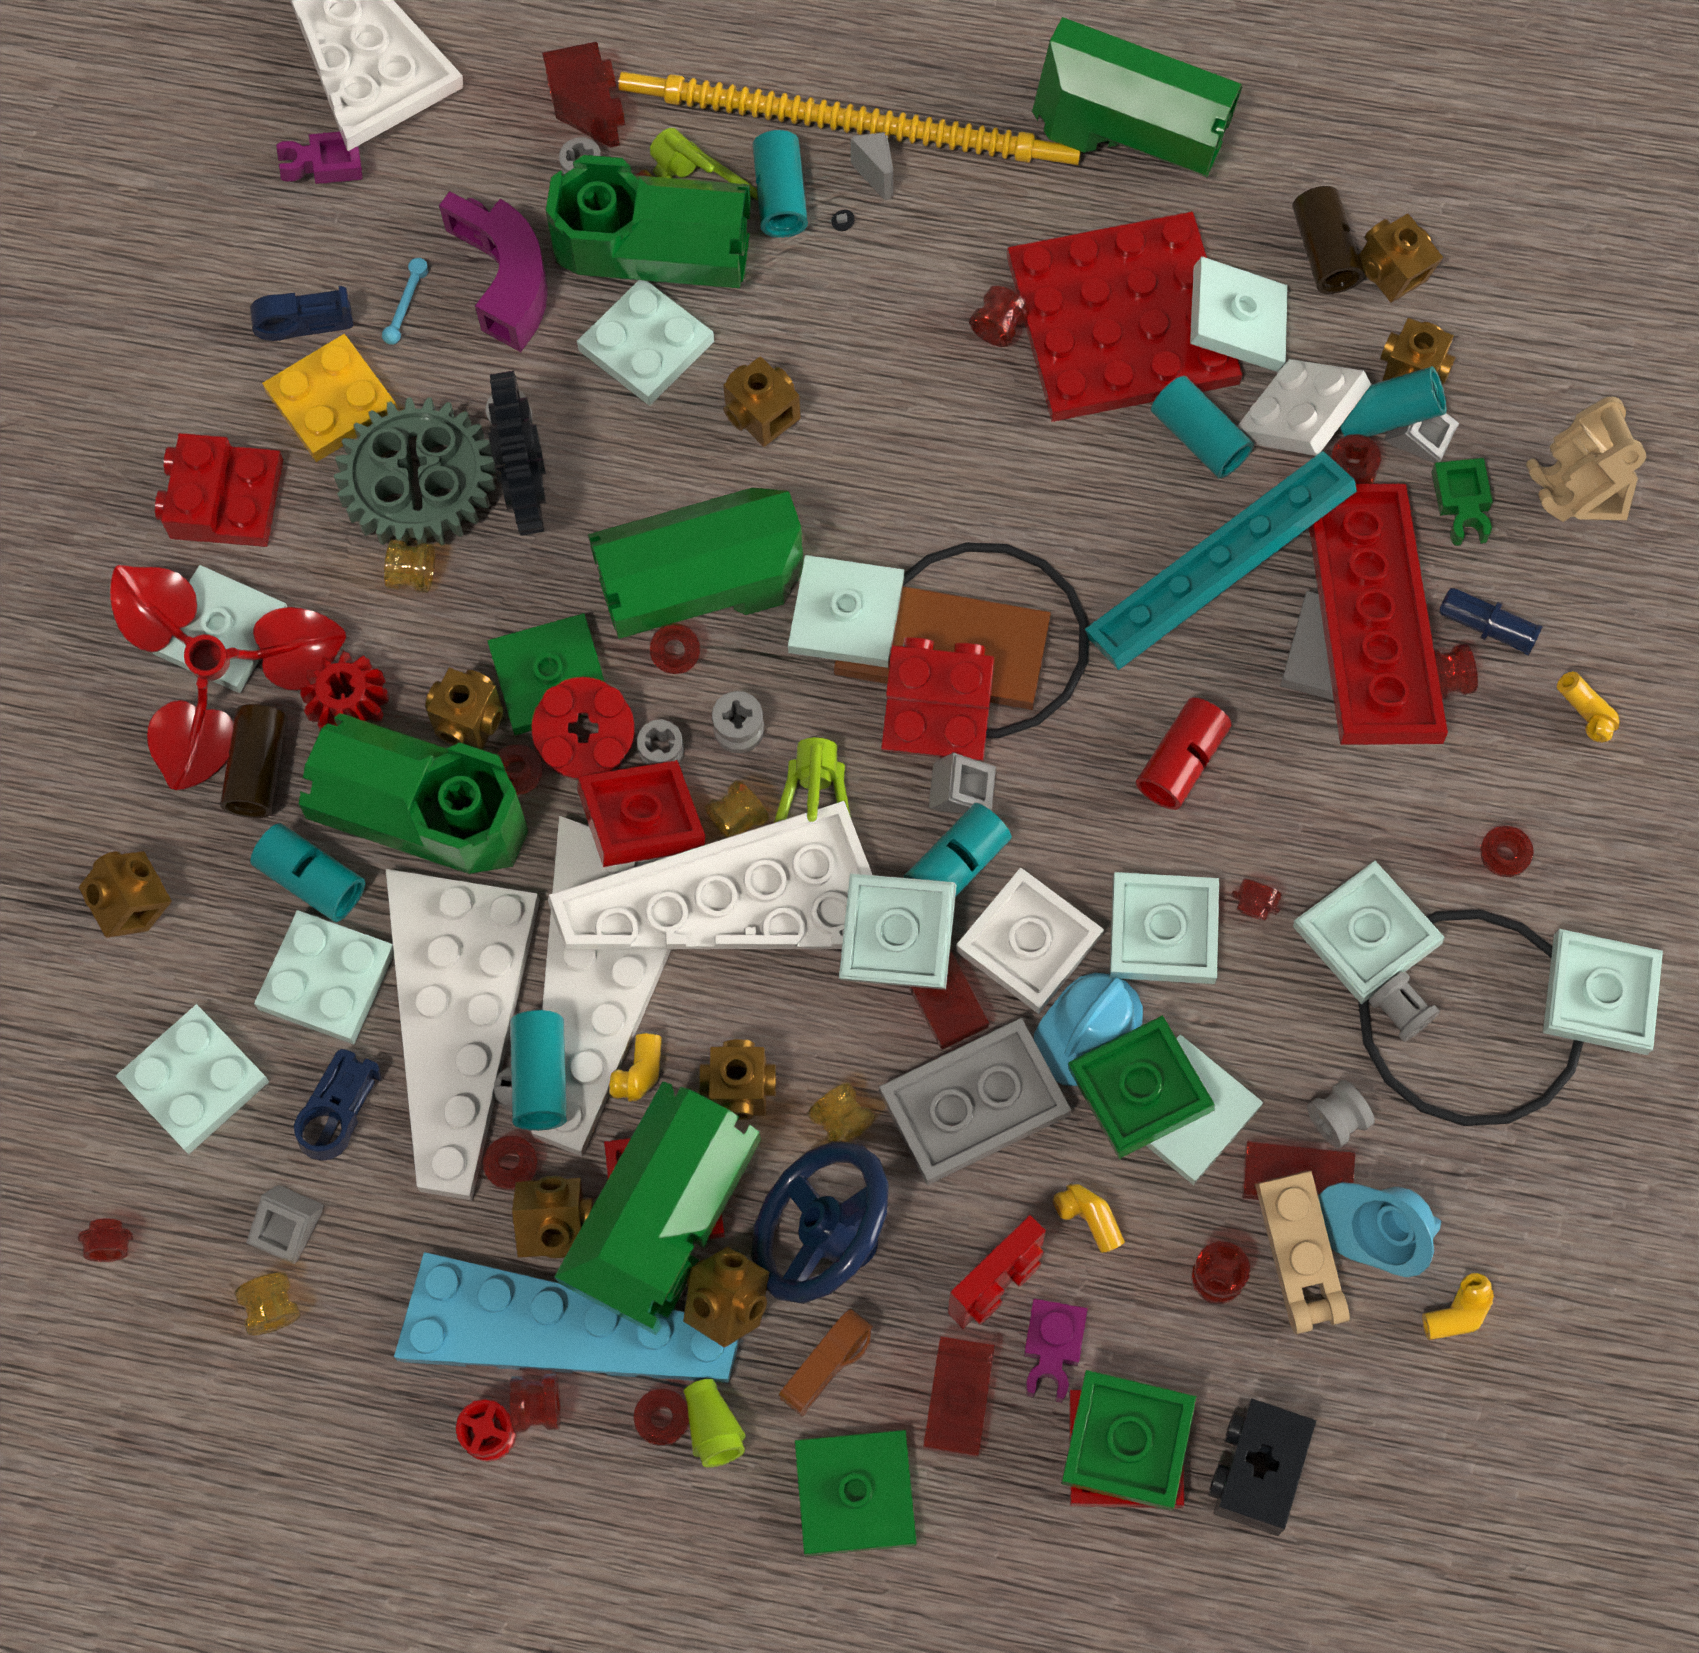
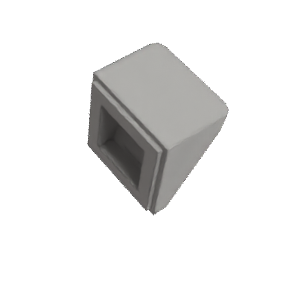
M885 132L853 136L850 139L851 163L853 167L884 200L891 199V196H893V166L888 135L885 136Z
M1446 413L1442 416L1388 431L1385 440L1399 449L1435 464L1436 462H1441L1459 423Z
M951 753L937 760L932 770L929 808L942 812L964 814L974 803H979L992 811L996 766L956 753Z
M275 1186L262 1194L246 1243L295 1264L321 1216L324 1205L283 1186Z

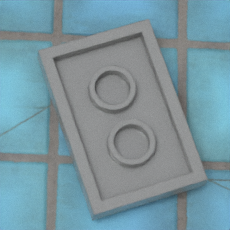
M1022 1018L879 1086V1093L927 1186L1070 1116L1072 1111Z

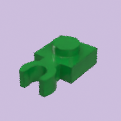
M1484 458L1436 462L1431 473L1440 516H1455L1450 529L1452 543L1454 546H1461L1465 537L1464 527L1476 529L1479 534L1480 544L1486 543L1492 526L1489 518L1483 512L1490 510L1493 500Z

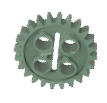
M409 397L405 402L404 410L398 411L390 401L387 402L388 415L381 417L373 410L369 411L372 425L366 427L355 423L353 427L358 440L343 438L342 444L348 455H339L335 458L341 471L334 474L337 487L341 489L337 494L342 507H347L346 511L352 523L360 521L359 525L365 536L377 529L376 534L381 545H385L392 536H395L400 550L405 549L410 538H416L420 550H425L427 537L434 536L441 546L445 545L444 532L449 529L459 537L463 536L460 522L464 519L470 523L477 524L479 520L474 506L489 508L490 504L485 492L495 491L496 489L494 478L491 475L496 473L493 457H490L492 455L490 441L483 440L485 437L482 426L480 424L471 426L469 414L466 411L454 418L452 404L449 402L443 405L439 412L435 411L433 400L429 397L424 402L422 409H416L412 398ZM413 436L417 437L416 453L421 465L418 468V479L422 493V509L419 511L415 510V492L411 480L414 478V470L410 455L409 439ZM435 446H448L445 450L441 452H430V450ZM387 451H399L393 457L381 458V456ZM439 489H451V492L445 496H432ZM391 494H402L396 501H383Z

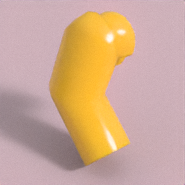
M1572 671L1564 674L1557 683V690L1588 722L1585 726L1587 736L1601 743L1612 739L1613 731L1619 729L1620 720L1618 713L1577 672Z
M648 1033L635 1036L633 1065L629 1071L616 1069L610 1075L609 1091L613 1098H627L628 1102L638 1101L655 1086L660 1069L661 1036Z
M1080 1184L1067 1185V1190L1054 1195L1053 1204L1060 1218L1070 1220L1079 1214V1216L1087 1221L1101 1253L1116 1249L1125 1243L1112 1211L1104 1199Z
M1479 1273L1466 1275L1461 1281V1287L1450 1308L1422 1314L1423 1328L1428 1340L1472 1333L1481 1327L1494 1299L1491 1282L1486 1276Z

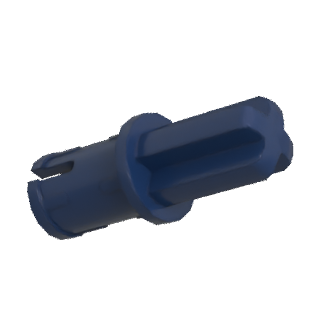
M1450 588L1446 593L1439 610L1442 616L1482 633L1481 639L1485 640L1489 636L1524 652L1528 656L1543 627L1500 609L1502 603L1497 602L1496 606L1455 588Z

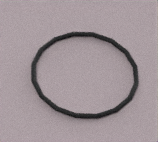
M965 542L926 555L904 573L903 586L931 563L965 552L1006 553L1041 568L1067 594L1079 624L1078 663L1063 693L1032 718L999 729H987L986 738L999 739L1038 726L1071 698L1088 663V636L1085 628L1089 624L1074 588L1046 560L1008 544Z
M1481 909L1438 911L1426 916L1432 924L1438 921L1480 919L1519 932L1550 958L1552 957L1553 947L1525 924ZM1369 999L1362 1005L1358 1001L1363 1045L1384 1082L1420 1112L1461 1126L1509 1124L1547 1106L1576 1072L1584 1043L1577 1040L1573 1041L1566 1068L1542 1097L1507 1114L1463 1116L1423 1102L1392 1076L1372 1039L1368 1006Z

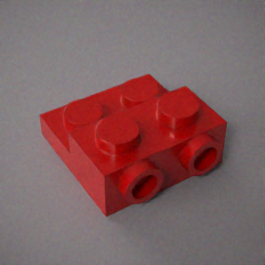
M179 433L176 447L168 446L164 454V472L166 476H170L167 491L159 490L155 499V516L157 520H161L169 538L267 547L284 460L280 450L233 447L227 437Z
M907 637L904 638L903 646L892 645L886 691L887 703L881 746L882 752L938 758L956 753L983 762L995 664L994 656L984 655L985 646L972 643H955L954 652L933 650L934 641L923 638Z

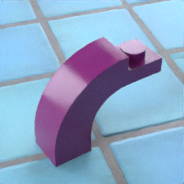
M449 191L439 204L445 231L490 255L499 265L495 279L475 305L481 331L522 352L542 321L548 297L546 273L537 237L527 220L504 200L499 199L489 212L479 201L473 198L465 200Z

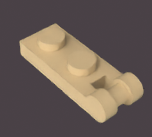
M1303 1171L1255 1183L1288 1319L1294 1334L1312 1331L1313 1324L1330 1321L1332 1325L1348 1322L1350 1320L1349 1309L1341 1290L1312 1171ZM1319 1284L1322 1300L1306 1303L1302 1288Z

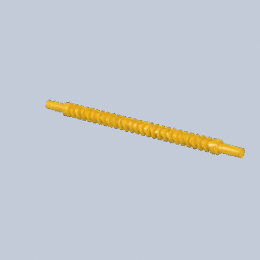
M621 72L618 88L620 91L663 97L667 104L680 105L682 101H686L687 106L692 107L694 103H699L700 108L703 110L707 105H712L715 112L719 111L720 107H725L728 114H731L733 109H738L741 116H744L746 111H750L754 118H757L759 113L765 114L767 120L776 115L779 122H784L785 118H791L792 124L795 125L798 120H804V124L807 127L811 125V122H816L819 129H822L825 124H829L832 131H835L838 126H842L845 133H849L851 128L857 129L858 135H862L866 130L870 131V134L885 132V136L888 135V139L890 135H895L898 142H901L903 137H908L911 144H914L916 139H921L924 146H928L930 141L936 142L937 148H941L942 144L946 143L949 144L950 150H954L956 146H962L963 152L966 153L969 148H974L977 155H980L982 150H987L990 157H993L995 152H1000L1003 159H1007L1010 154L1014 155L1016 161L1029 163L1034 158L1078 166L1081 151L1060 143L1035 139V135L1029 132L1021 131L1018 136H1013L1012 131L1008 129L1005 134H1000L997 127H994L992 132H987L984 125H981L979 130H974L971 123H967L965 128H961L958 121H954L949 126L946 125L945 119H941L939 123H933V119L930 116L927 117L926 121H920L918 114H915L912 119H908L905 112H901L899 117H895L892 110H888L886 115H882L879 108H875L873 113H869L866 106H861L860 110H854L853 104L850 103L847 105V108H841V104L838 101L833 106H828L826 99H823L820 104H816L813 97H809L807 102H803L800 95H796L794 100H790L787 93H783L778 98L775 97L774 91H770L768 95H762V90L758 88L755 93H750L747 86H744L741 91H737L734 84H731L728 89H724L721 82L712 87L708 80L699 85L695 78L685 82L683 76L669 74L667 79Z

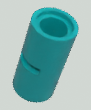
M785 130L764 132L757 136L752 143L760 228L766 235L771 237L785 238L795 236L804 231L808 225L799 139L794 133Z
M1431 366L1372 384L1340 426L1345 439L1350 443L1445 415L1447 411L1446 399L1437 371Z
M1180 376L1168 384L1159 393L1151 406V412L1219 479L1225 478L1234 472L1247 459L1254 448V442L1186 376Z
M974 803L914 864L903 878L954 882L957 885V896L1012 839L1011 833L995 813L982 804Z
M282 823L273 825L262 835L251 855L250 863L254 868L333 922L341 921L352 911L360 900L365 888V879Z
M532 1010L519 1013L510 1020L512 1123L524 1130L542 1131L555 1129L567 1122L564 1018L556 1012L546 1010Z

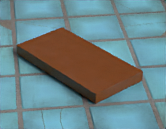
M903 586L892 645L903 646L904 638L914 637L934 641L933 650L954 652L955 643H972L985 646L984 655L994 656L995 660L990 703L1033 710L1051 612ZM839 660L835 661L834 675L883 684L888 683L889 666L885 668Z

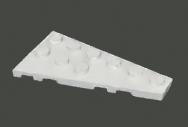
M290 0L347 151L463 88V75L394 0Z
M842 801L818 809L817 819L814 822H809L807 813L550 894L548 903L565 949H842L850 874L872 875L846 804Z
M559 816L552 894L669 856L603 867L590 827ZM551 911L542 1010L556 1012L564 1018L567 1122L555 1129L531 1131L535 1139L583 1157L610 1095V1075L614 1070H620L672 949H565Z
M386 869L417 1188L420 1192L472 1201L496 1098L494 1095V1082L502 1071L510 1036V1020L515 1014L540 899L537 893Z

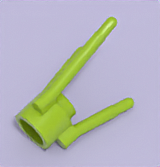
M676 128L663 130L653 140L649 152L650 156L658 163L653 169V173L657 177L672 178L674 175L683 178L691 174L696 166H698L707 173L715 172L730 183L749 184L750 196L758 201L757 189L704 153Z
M817 737L806 738L798 742L797 757L788 762V776L774 823L787 819L798 780H800L801 786L808 789L807 819L809 822H814L817 819L820 790L828 788L831 782H833L836 802L844 801L850 815L844 783L845 764L837 761L838 746L835 742Z

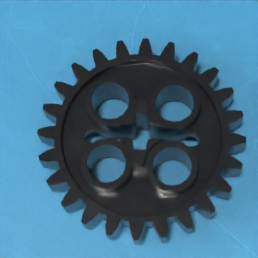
M514 370L490 374L493 403L488 404L491 420V432H488L493 461L495 462L497 479L502 484L507 510L513 509L520 536L544 532L541 504L546 503L543 486V475L546 474L537 426L532 423L528 398H520Z

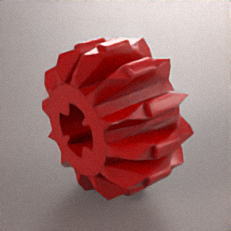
M343 650L337 663H332L331 659L323 656L321 663L324 669L322 671L307 669L306 677L310 685L301 688L300 696L303 702L307 703L304 712L308 720L312 721V723L318 722L317 726L320 731L327 723L337 726L334 717L339 713L365 722L368 719L382 722L384 714L379 706L389 703L388 691L382 687L386 680L381 670H378V668L372 669L370 660L364 655L353 662L350 654Z

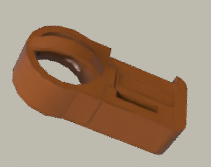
M853 1309L847 1310L779 1393L780 1399L803 1417L836 1374L843 1367L854 1364L865 1354L870 1344L873 1326ZM867 1338V1341L863 1346L861 1352L858 1353L854 1358H852V1356L857 1352V1350L861 1347V1345Z

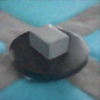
M844 209L833 215L831 223L835 230L839 232L847 231L853 226L855 217L851 211Z

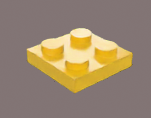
M345 333L262 383L266 394L315 462L343 447V438L356 439L357 435L353 427L355 423L366 427L372 425L369 411L373 410L381 417L388 415L387 402L390 401L397 408L396 402Z

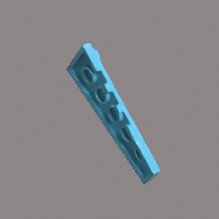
M424 1252L394 1358L404 1363L495 1366L498 1369L519 1370L520 1368L543 1369L562 1373H573V1371L606 1373L609 1376H649L657 1379L689 1381L714 1379L715 1382L729 1383L740 1339L724 1348L683 1322L685 1312L674 1310L669 1318L659 1313L656 1317L662 1327L655 1335L559 1283Z

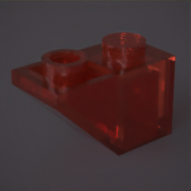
M597 41L542 52L556 119L610 148L620 146L617 127L626 125L620 97L611 99L609 88L616 87L611 59H601Z

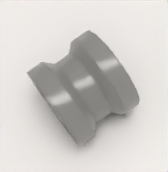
M733 691L724 694L716 701L712 709V722L718 744L731 753H745L758 746L764 735L763 711L758 700L746 692Z
M1341 1080L1334 1085L1332 1094L1325 1099L1315 1098L1307 1105L1309 1116L1315 1127L1335 1148H1341L1348 1143L1350 1134L1355 1130L1365 1131L1375 1123L1374 1115L1364 1097L1346 1080Z

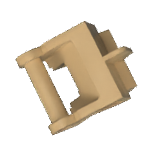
M1603 398L1576 415L1574 422L1568 429L1553 438L1554 443L1550 445V450L1553 457L1557 459L1553 466L1542 467L1536 459H1530L1526 463L1531 478L1545 488L1538 493L1543 508L1562 522L1570 517L1584 520H1627L1638 480L1634 470L1644 463L1646 452L1643 445L1633 439L1624 419L1626 409L1619 398Z

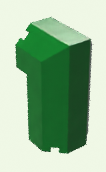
M1062 17L1049 41L1032 113L1037 121L1040 116L1045 123L1043 131L1049 140L1085 153L1096 150L1098 143L1109 141L1108 147L1121 145L1207 178L1222 146L1223 136L1226 128H1229L1243 87L1241 83Z
M593 155L581 156L573 162V169L564 175L561 170L551 177L546 204V216L555 260L560 266L577 275L740 289L741 282L745 279L750 233H747V219H750L751 215L749 184L633 175L631 167L623 158Z
M752 487L588 534L595 565L598 564L599 581L618 639L732 606L733 610L749 615L784 605L791 593L790 589L796 579L797 581L799 580L803 569L801 524L790 492L784 490Z
M341 713L334 717L337 726L327 723L321 728L306 761L303 773L304 779L312 781L311 792L307 794L300 791L298 803L306 819L467 874L514 866L529 830L516 791L509 780L499 755L463 743L444 748Z
M662 1081L554 1277L557 1282L656 1335L662 1327L656 1317L659 1313L669 1318L687 1287V1279L691 1268L699 1262V1259L690 1255L695 1246L694 1243L705 1248L714 1226L761 1141L760 1132L749 1124L746 1132L743 1134L734 1127L739 1116L729 1109L684 1087H680L675 1096L672 1084Z

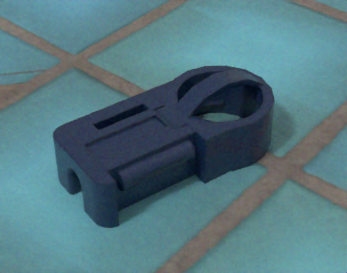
M338 286L339 290L296 296L294 292L260 297L250 305L252 331L255 336L263 340L281 341L293 337L350 329L353 327V318L347 289L344 286Z
M340 1049L335 1053L309 1101L297 1115L294 1123L297 1143L302 1152L309 1158L319 1161L331 1160L341 1155L348 1147L351 1134L358 1124L356 1116L375 1084L373 1079L380 1082L382 1080L377 1063L367 1058L361 1063L356 1059L355 1053L346 1049ZM329 1116L315 1145L307 1143L303 1139V1132L307 1124L317 1117ZM340 1121V1135L334 1142L329 1144L337 1128L338 1122Z

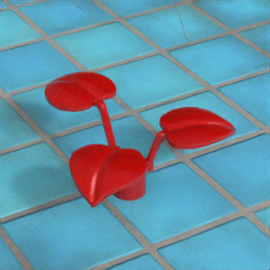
M118 565L113 570L110 586L111 607L116 624L125 639L140 650L158 652L163 650L174 636L186 645L184 661L190 671L198 678L196 682L198 687L196 707L187 701H172L155 712L148 726L147 743L150 754L162 772L168 787L172 790H184L203 783L217 773L229 759L233 721L227 713L215 709L206 710L208 702V682L221 678L227 672L230 660L263 659V672L271 683L285 690L298 691L302 687L310 685L306 677L307 669L322 671L324 669L321 663L323 656L331 659L333 663L346 640L345 630L325 615L307 609L286 607L266 613L255 623L253 635L260 650H241L235 647L226 649L223 643L212 635L203 634L192 638L181 630V628L188 626L194 620L197 613V599L192 585L179 573L161 567H131L125 565Z

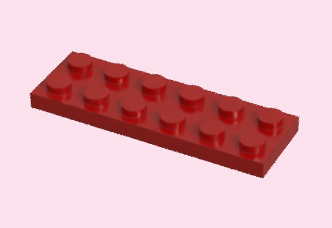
M1356 484L1357 491L1309 527L1340 745L1444 744L1448 730L1406 484Z

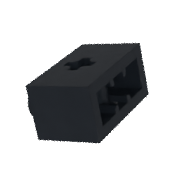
M1252 1398L1245 1406L1244 1412L1234 1410L1224 1442L1233 1445L1227 1466L1220 1463L1217 1464L1208 1496L1217 1499L1213 1514L1279 1536L1286 1528L1316 1420ZM1257 1453L1266 1455L1264 1465L1272 1469V1471H1267L1261 1478L1252 1476L1254 1466L1246 1462V1460H1252Z

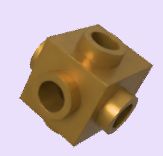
M1408 213L1392 223L1388 219H1384L1372 227L1364 236L1367 243L1358 255L1364 274L1379 287L1390 303L1425 283L1443 259V256L1432 244L1428 233L1419 227Z
M1408 317L1400 335L1391 332L1384 346L1380 360L1388 363L1382 381L1432 366L1437 371L1441 383L1444 385L1456 358L1447 354L1454 335L1444 332L1433 323L1419 322Z
M761 356L748 366L741 365L728 376L726 383L723 384L725 397L723 410L726 417L738 430L746 429L763 447L801 419L800 397L794 390L795 387L791 378L782 368L778 366L772 368Z
M449 667L442 681H436L431 686L425 701V708L427 709L426 711L434 733L441 740L451 745L463 743L482 750L489 735H493L496 732L503 716V707L493 681L484 674L474 670H467L463 673Z
M114 851L102 855L93 863V869L78 887L105 938L149 931L172 902L145 851L125 854Z
M743 1039L724 1041L723 1047H710V1064H700V1095L709 1096L711 1101L732 1111L739 1116L737 1121L749 1120L753 1116H766V1096H776V1064H767L764 1047H755V1043ZM727 1074L745 1076L740 1080H732Z
M547 1176L538 1181L516 1182L512 1216L518 1258L546 1256L558 1259L566 1256L594 1206L592 1198L583 1199L581 1178L565 1179L560 1176Z
M729 1247L724 1248L707 1259L699 1261L691 1268L687 1279L688 1294L683 1322L722 1347H727L760 1326L762 1315L767 1306L765 1295L769 1272Z

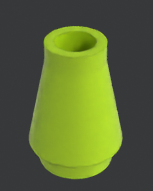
M703 1379L687 1386L683 1392L688 1407L693 1455L700 1457L702 1465L707 1468L725 1465L743 1455L745 1448L742 1441L745 1439L746 1434L719 1393L715 1380Z

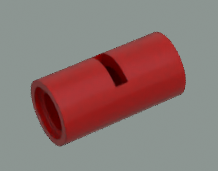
M1189 698L1136 779L1135 783L1139 791L1159 806L1178 810L1232 726L1230 718L1220 708L1204 699Z

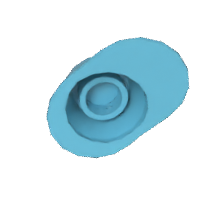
M1092 973L1081 976L1062 992L1043 1016L1034 1033V1041L1056 1082L1064 1086H1078L1068 1069V1062L1142 1025L1143 1006L1137 992L1126 981L1117 977L1109 978L1110 974Z
M1341 1182L1328 1186L1318 1195L1330 1246L1335 1252L1351 1260L1406 1278L1420 1275L1430 1266L1434 1254L1433 1238L1440 1230L1441 1220L1433 1216L1429 1205L1414 1191L1402 1187L1377 1190L1360 1184Z

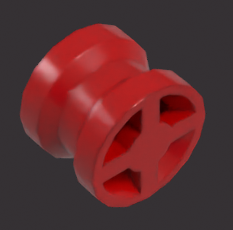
M487 1399L473 1401L464 1407L458 1416L455 1427L457 1439L469 1455L485 1462L496 1461L506 1456L514 1446L517 1435L515 1422L506 1409L496 1401ZM494 1437L489 1441H485L484 1445H482L484 1440Z

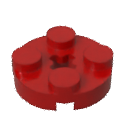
M576 677L552 686L544 693L533 714L532 737L536 750L548 766L569 779L578 780V776L612 771L625 759L631 750L634 740L635 728L631 708L618 689L599 679ZM587 715L589 722L598 724L599 727L598 733L589 734L588 742L586 743L578 742L577 734L568 733L569 724L577 723L578 716Z

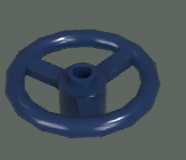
M831 1141L807 1151L783 1171L766 1195L753 1227L751 1258L752 1262L769 1272L766 1290L777 1300L804 1304L832 1294L875 1255L878 1248V1238L887 1216L889 1184L880 1159L861 1143ZM834 1163H849L862 1172L866 1187L841 1203L831 1196L820 1197L807 1179L819 1169ZM791 1198L802 1212L798 1234L803 1246L783 1276L777 1271L773 1258L774 1233L782 1211ZM825 1257L833 1262L821 1274L809 1278L821 1258Z

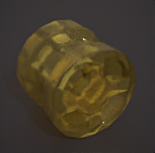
M391 540L386 551L384 565L386 588L398 590L402 586H412L416 592L428 593L431 589L435 569V549L433 544L420 543L418 546L412 547L407 546L402 540Z
M735 780L728 786L727 795L721 800L713 799L704 806L713 824L726 838L745 833L752 826H762L769 820L768 812L761 801L739 780Z
M847 1082L826 1093L807 1112V1116L813 1124L821 1125L827 1132V1143L831 1141L851 1142L861 1135L875 1120V1115L871 1110L861 1107L856 1101V1090Z
M278 1272L263 1275L242 1284L235 1290L234 1294L237 1303L244 1306L247 1313V1318L244 1322L247 1334L256 1336L274 1332L294 1323L300 1318L298 1305L290 1301L287 1293L291 1284L286 1273Z

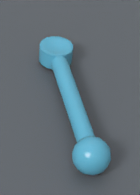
M414 258L409 262L410 278L391 325L382 331V339L389 345H394L400 341L401 333L399 328L418 281L428 274L427 262L422 258Z

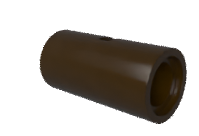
M1319 186L1303 192L1294 200L1292 208L1316 287L1323 294H1336L1350 290L1362 281L1364 272L1353 236L1350 233V227L1339 192L1331 186Z
M259 704L241 705L236 709L229 748V759L227 761L220 807L224 811L246 818H265L272 814L287 724V715L284 712Z

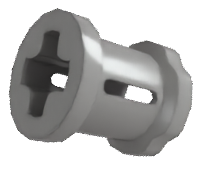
M1405 971L1390 979L1368 1001L1374 1008L1381 1007L1401 1030L1398 1036L1403 1042L1410 1040L1422 1031L1440 1013V1010L1435 1005L1428 1006L1408 983L1410 976Z

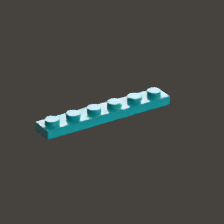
M1324 451L1320 452L1085 628L1089 640L1117 670H1120L1357 491L1354 478Z

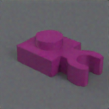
M340 131L308 134L310 145L301 146L294 141H282L276 144L278 161L293 160L290 163L279 164L282 181H296L308 173H314L315 184L363 180L359 147L357 146L347 151Z
M1033 1298L1024 1356L1039 1359V1364L1030 1371L1027 1377L1025 1387L1027 1396L1034 1397L1038 1380L1048 1377L1053 1379L1057 1385L1055 1401L1063 1402L1068 1391L1069 1382L1066 1373L1062 1370V1364L1074 1366L1079 1364L1088 1308Z

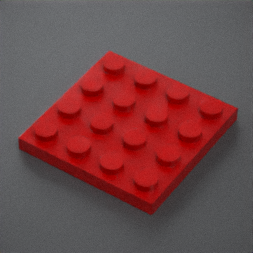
M1193 211L1007 247L1009 268L1051 422L1154 402L1159 393L1180 376H1186L1202 392L1240 385L1242 372L1238 359L1190 344L1193 269L1201 256L1207 258Z

